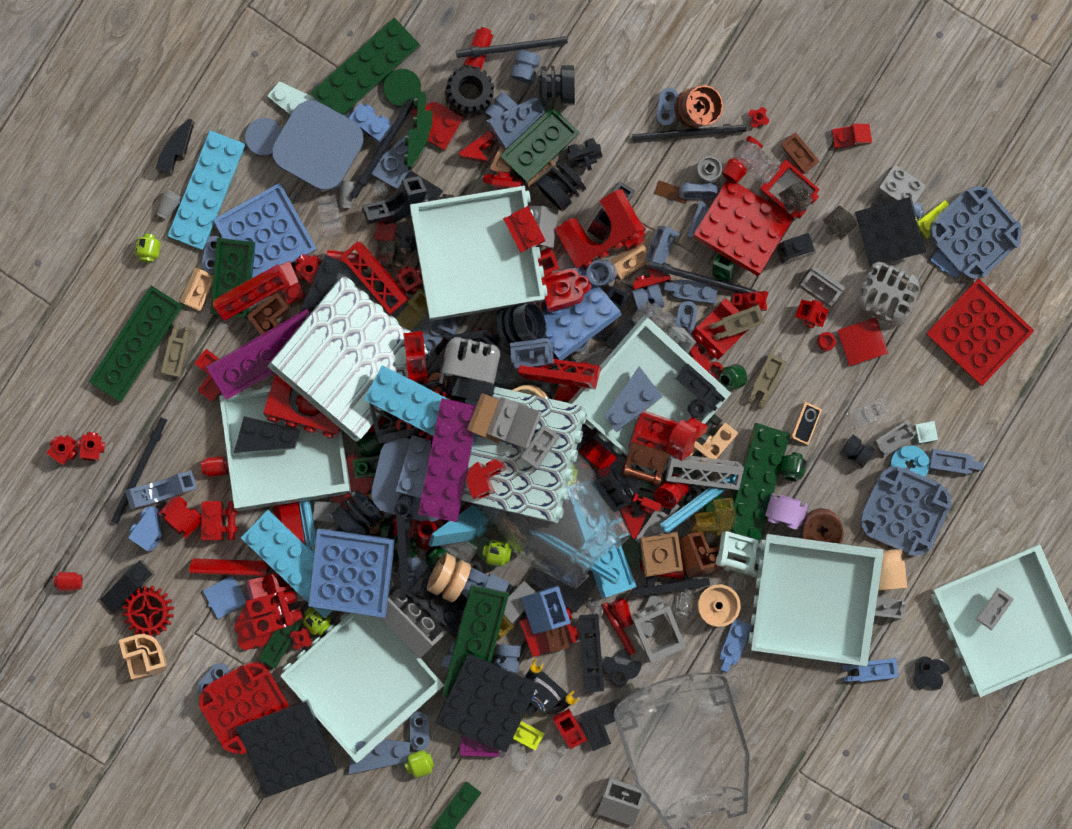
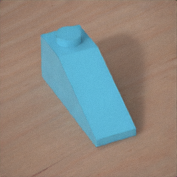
M472 505L459 514L457 522L449 521L432 533L428 544L432 547L470 541L476 536L481 537L487 531L486 526L489 520Z

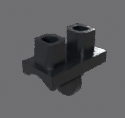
M594 138L586 140L584 142L586 148L581 150L578 149L577 144L568 146L567 158L571 168L586 166L587 170L591 171V164L597 163V159L603 157L601 146L596 143Z

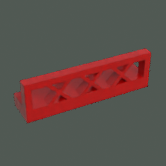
M357 241L341 255V258L390 315L402 304L405 305L411 300L361 241ZM354 250L359 254V263H352L347 257ZM362 266H369L372 269L371 278H366L361 274ZM374 280L384 283V292H376ZM387 295H394L399 301L392 308L386 303Z
M553 359V364L559 367L558 371L547 369L551 365L540 368L519 366L518 373L524 379L595 390L601 367L598 365ZM570 367H574L578 372L570 373L564 371H566ZM588 370H594L593 376L584 375L583 373Z

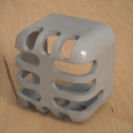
M876 262L870 267V271L857 297L859 308L864 313L896 326L906 323L910 313H912L920 293L919 280L913 274L909 276L903 270L889 266L884 262ZM880 270L887 272L882 282H878L876 279ZM890 275L898 276L895 284L888 286L887 281ZM901 278L908 280L903 291L898 289ZM909 284L916 286L915 293L908 290ZM872 289H876L878 293L872 308H868L865 306L868 295ZM886 293L888 294V299L882 313L876 311V306L881 295ZM905 294L911 296L910 304L903 300ZM898 298L899 303L891 319L887 317L886 313L892 299ZM899 305L906 306L905 314L898 310Z
M461 337L453 338L446 346L439 383H443L444 376L451 377V375L493 385L500 358L499 349L493 344H484V342H475L470 339H462ZM460 342L465 343L462 361L457 358ZM472 345H477L475 354L471 352ZM483 347L488 348L486 356L483 355Z

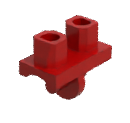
M759 291L734 294L732 304L739 311L759 305L761 311H767L766 300L768 292Z

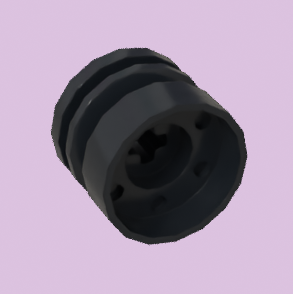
M551 65V74H546V66H541L539 96L542 106H547V97H552V106H555L556 97L561 98L562 106L575 105L574 65H561L560 74H556L554 65Z
M559 160L555 164L559 171L553 167L550 169L554 178L552 179L544 175L536 182V185L545 197L563 212L572 204L568 195L571 194L578 198L580 195L576 189L583 193L586 187L579 175L571 167Z
M527 302L517 307L501 310L497 316L498 334L505 346L510 349V343L545 338L547 331L546 320L542 310L534 302Z
M355 490L351 494L352 497L346 499L348 506L341 504L332 513V516L346 533L367 536L370 533L367 525L375 528L377 522H381L384 516L374 504V501L359 490Z

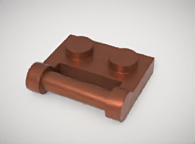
M632 442L622 467L621 475L636 477L659 486L669 453ZM633 463L654 469L655 473L653 475L632 469L631 465Z

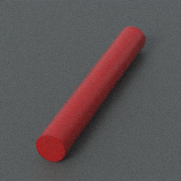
M608 602L601 605L629 656L636 653L616 616L610 610L611 607Z

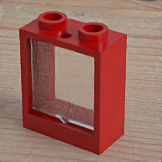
M787 160L778 167L759 189L765 197L788 214L792 220L796 217L800 219L807 211L805 207L808 203L812 205L820 197L817 195L820 189Z

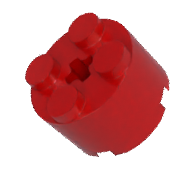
M178 495L177 498L173 496L159 511L158 515L160 517L164 515V521L179 535L184 533L183 538L187 539L202 523L200 520L202 517L194 508L192 510L186 507L187 502Z

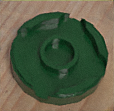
M408 69L392 71L384 82V93L387 100L398 107H404L409 98L414 100V97H418V91H421V82L418 76Z

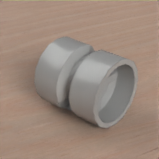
M713 156L702 158L696 169L698 180L701 183H715L722 172L721 162Z

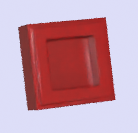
M384 221L378 222L374 239L393 244L398 225L393 223L385 225Z

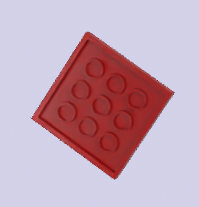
M728 178L692 238L759 277L791 223L792 218L779 207Z
M978 278L933 325L926 335L982 387L1035 330Z

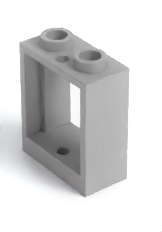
M663 602L654 604L650 610L645 611L643 609L637 611L635 616L631 617L650 663L686 648L670 606L667 603L663 604ZM666 613L676 639L651 650L640 623Z

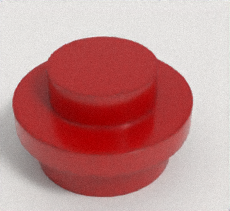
M823 332L817 338V346L823 351H830L836 345V338L830 332Z

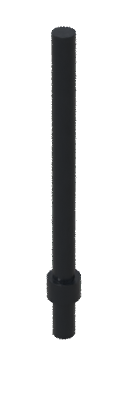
M567 36L487 47L472 46L470 49L456 50V57L471 56V58H477L485 54L567 44L568 39Z
M408 99L365 171L357 178V184L350 193L351 197L356 199L363 187H366L369 183V177L414 106V100Z
M723 124L720 127L632 134V140L635 142L716 134L727 136L732 135V133L747 132L746 124L732 126L731 124Z
M648 260L646 268L660 271V274L667 276L671 274L740 294L756 292L754 289L671 267V264L664 262L660 264Z
M160 417L155 430H152L149 436L150 440L126 490L136 487L157 441L160 442L163 435L161 433L167 423V419ZM125 492L111 519L116 524L119 523L128 504Z

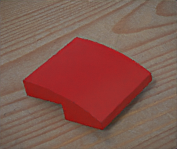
M877 317L838 330L849 366L888 354Z
M644 411L636 420L628 449L632 442L666 451L669 437L676 427L677 421Z

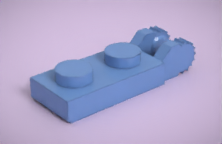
M896 658L868 661L867 666L842 665L843 670L858 668L859 675L844 677V682L898 678Z

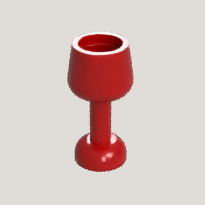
M751 136L746 138L747 148L739 159H729L721 172L726 179L730 178L736 184L747 174V167L744 163L752 152H758L763 148V145Z

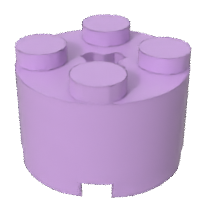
M772 493L765 516L769 517V522L779 524L782 521L787 523V527L798 529V526H803L809 504L805 502L804 506L800 505V500L783 495L776 498L775 493Z

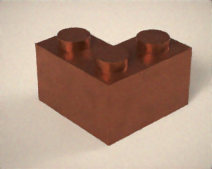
M275 293L247 315V317L262 335L280 325L277 320L292 308L280 293Z
M703 531L687 534L679 540L681 559L688 578L715 573L726 567L716 565V558L719 555L720 547L709 549Z

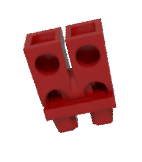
M281 591L246 601L250 618L266 613L270 614L251 620L256 637L294 625V622L303 618L300 608L292 611L289 609V603L298 601L295 591Z

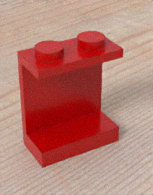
M726 298L691 333L694 340L702 344L707 349L708 354L717 360L748 331L746 330L730 337L714 339L713 336L715 334L726 331L723 324L715 329H710L709 325L722 320L724 317L740 312Z
M566 608L569 619H572L569 608ZM528 618L521 620L520 623L532 656L536 657L549 652L550 648L546 631L533 634ZM570 624L564 625L568 644L577 642L575 638L579 636L576 627H571Z

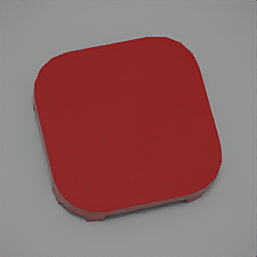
M259 662L244 663L212 681L203 688L199 701L201 712H203L221 746L226 751L240 755L247 753V750L239 737L236 726L289 706L270 671Z

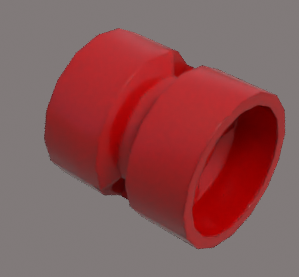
M672 473V476L678 477L680 475L677 473ZM664 480L656 489L654 497L663 508L672 509L688 492L689 484Z

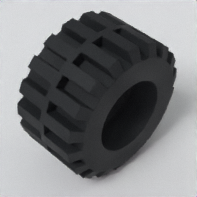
M468 65V68L465 69V66H462L459 71L456 69L453 75H450L446 85L445 96L446 103L450 104L449 108L456 110L455 114L459 115V113H462V117L470 115V118L475 117V114L481 115L490 105L494 95V83H491V76H486L487 72L485 70L481 72L480 67L476 66V69H473L472 65ZM463 84H473L479 89L480 96L476 99H466L460 94L458 88Z

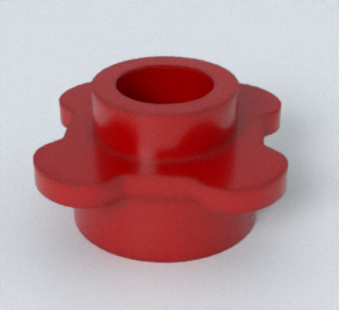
M765 107L749 111L748 116L751 117V126L753 128L768 125L769 119L766 116L767 110Z
M303 628L298 632L293 631L290 635L294 641L293 647L297 650L304 646L309 647L312 644L307 628Z

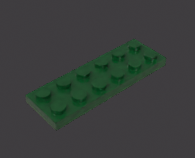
M394 17L311 92V95L317 102L344 116L392 71L420 48V44Z
M151 285L89 382L122 403L184 306Z
M754 423L742 464L744 471L739 490L735 489L723 532L727 531L756 539L758 544L760 543L767 519L765 514L771 494L775 491L790 433Z
M474 584L470 585L441 694L443 697H447L467 653L491 662L509 597L508 592Z

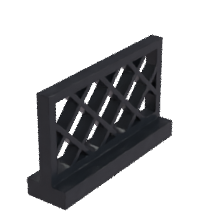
M444 379L442 384L439 383V380L420 384L430 390L433 386L440 385L442 392H446ZM369 403L374 436L379 444L417 435L421 431V429H415L412 424L410 429H406L405 422L400 423V429H396L395 425H392L393 422H396V416L390 418L384 414L385 410L379 411L373 404ZM382 416L390 420L386 427H378V421Z

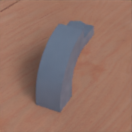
M188 471L161 481L128 489L125 493L130 508L134 509L171 499L173 496L177 497L178 495L186 494L196 490L197 486L192 471Z

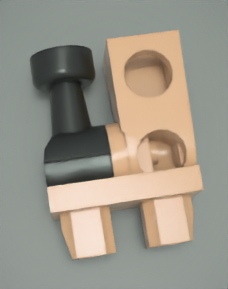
M713 414L705 424L708 426L707 432L695 440L693 453L689 456H692L697 450L702 454L701 457L717 459L738 432L727 423H724L717 433L711 436L709 432L714 425L718 426L722 421Z

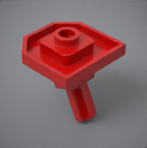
M498 171V174H484L483 182L494 185L495 190L520 187L522 185V180L519 177L509 176V172Z

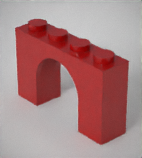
M622 189L616 190L599 200L611 222L610 236L603 244L592 241L586 235L577 217L569 219L555 228L576 269L580 267L588 268L595 259L599 258L601 260L610 255L608 251L613 248L614 250L620 249L625 245L624 242L626 240L632 241L640 236L639 232L644 230Z
M275 373L263 412L264 417H267L266 420L274 423L282 421L291 428L299 426L304 428V431L315 434V431L323 433V437L329 439L338 438L341 429L322 412L316 416L304 417L297 414L291 408L290 398L293 388Z

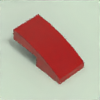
M594 439L591 440L590 444H584L578 451L600 470L617 459V457Z

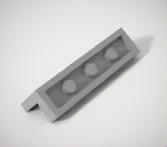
M669 454L665 480L739 490L744 467L736 461L688 456L683 461H680ZM674 467L682 468L684 471L678 477L672 476ZM694 470H699L702 473L696 479H691L689 473ZM712 472L719 474L720 477L714 481H709L706 477ZM730 474H736L735 484L727 483L725 478Z

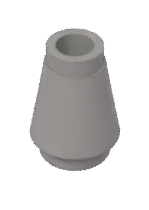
M342 181V184L339 186L340 207L351 208L354 198L350 196V193L354 189L356 182Z
M167 189L166 193H163L157 215L167 219L180 203L181 196Z

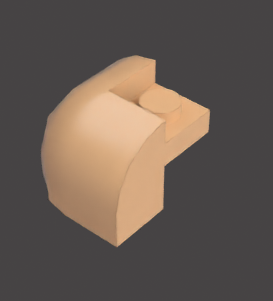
M901 549L883 551L878 590L907 588L905 561H902Z
M138 634L119 640L123 659L127 661L131 680L149 675L154 676L168 669L163 648L154 637Z

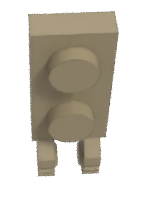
M759 305L724 317L722 320L714 322L709 326L710 329H715L724 324L726 331L713 336L717 340L765 323Z
M175 322L172 335L169 337L161 374L180 378L188 349L191 326L187 325L185 327L183 339L177 338L180 323Z
M771 353L769 354L752 387L754 389L747 400L748 403L751 404L756 397L757 391H760L764 395L758 403V408H763L787 361Z

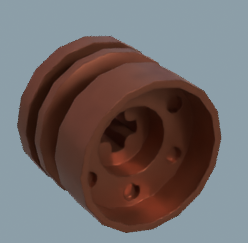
M708 85L688 88L682 91L676 98L674 105L675 115L679 122L690 128L711 125L722 115L723 99L715 88Z
M818 508L805 516L803 526L801 527L804 539L841 544L844 531L836 513L829 509ZM820 525H824L826 528L823 530V533L819 531Z

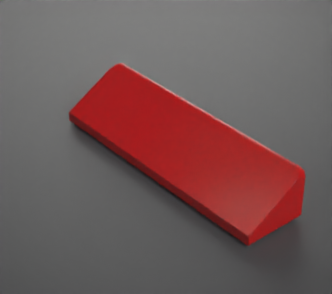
M277 264L216 298L213 301V307L223 321L288 286L289 282L281 267Z
M193 558L189 572L267 576L268 564L265 561Z

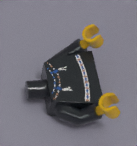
M537 659L533 660L525 677L535 680L539 684L525 712L529 717L538 709L543 714L562 712L580 700V697L577 699L572 697L575 691H571L568 694L542 671L544 663L541 666H537L535 664Z

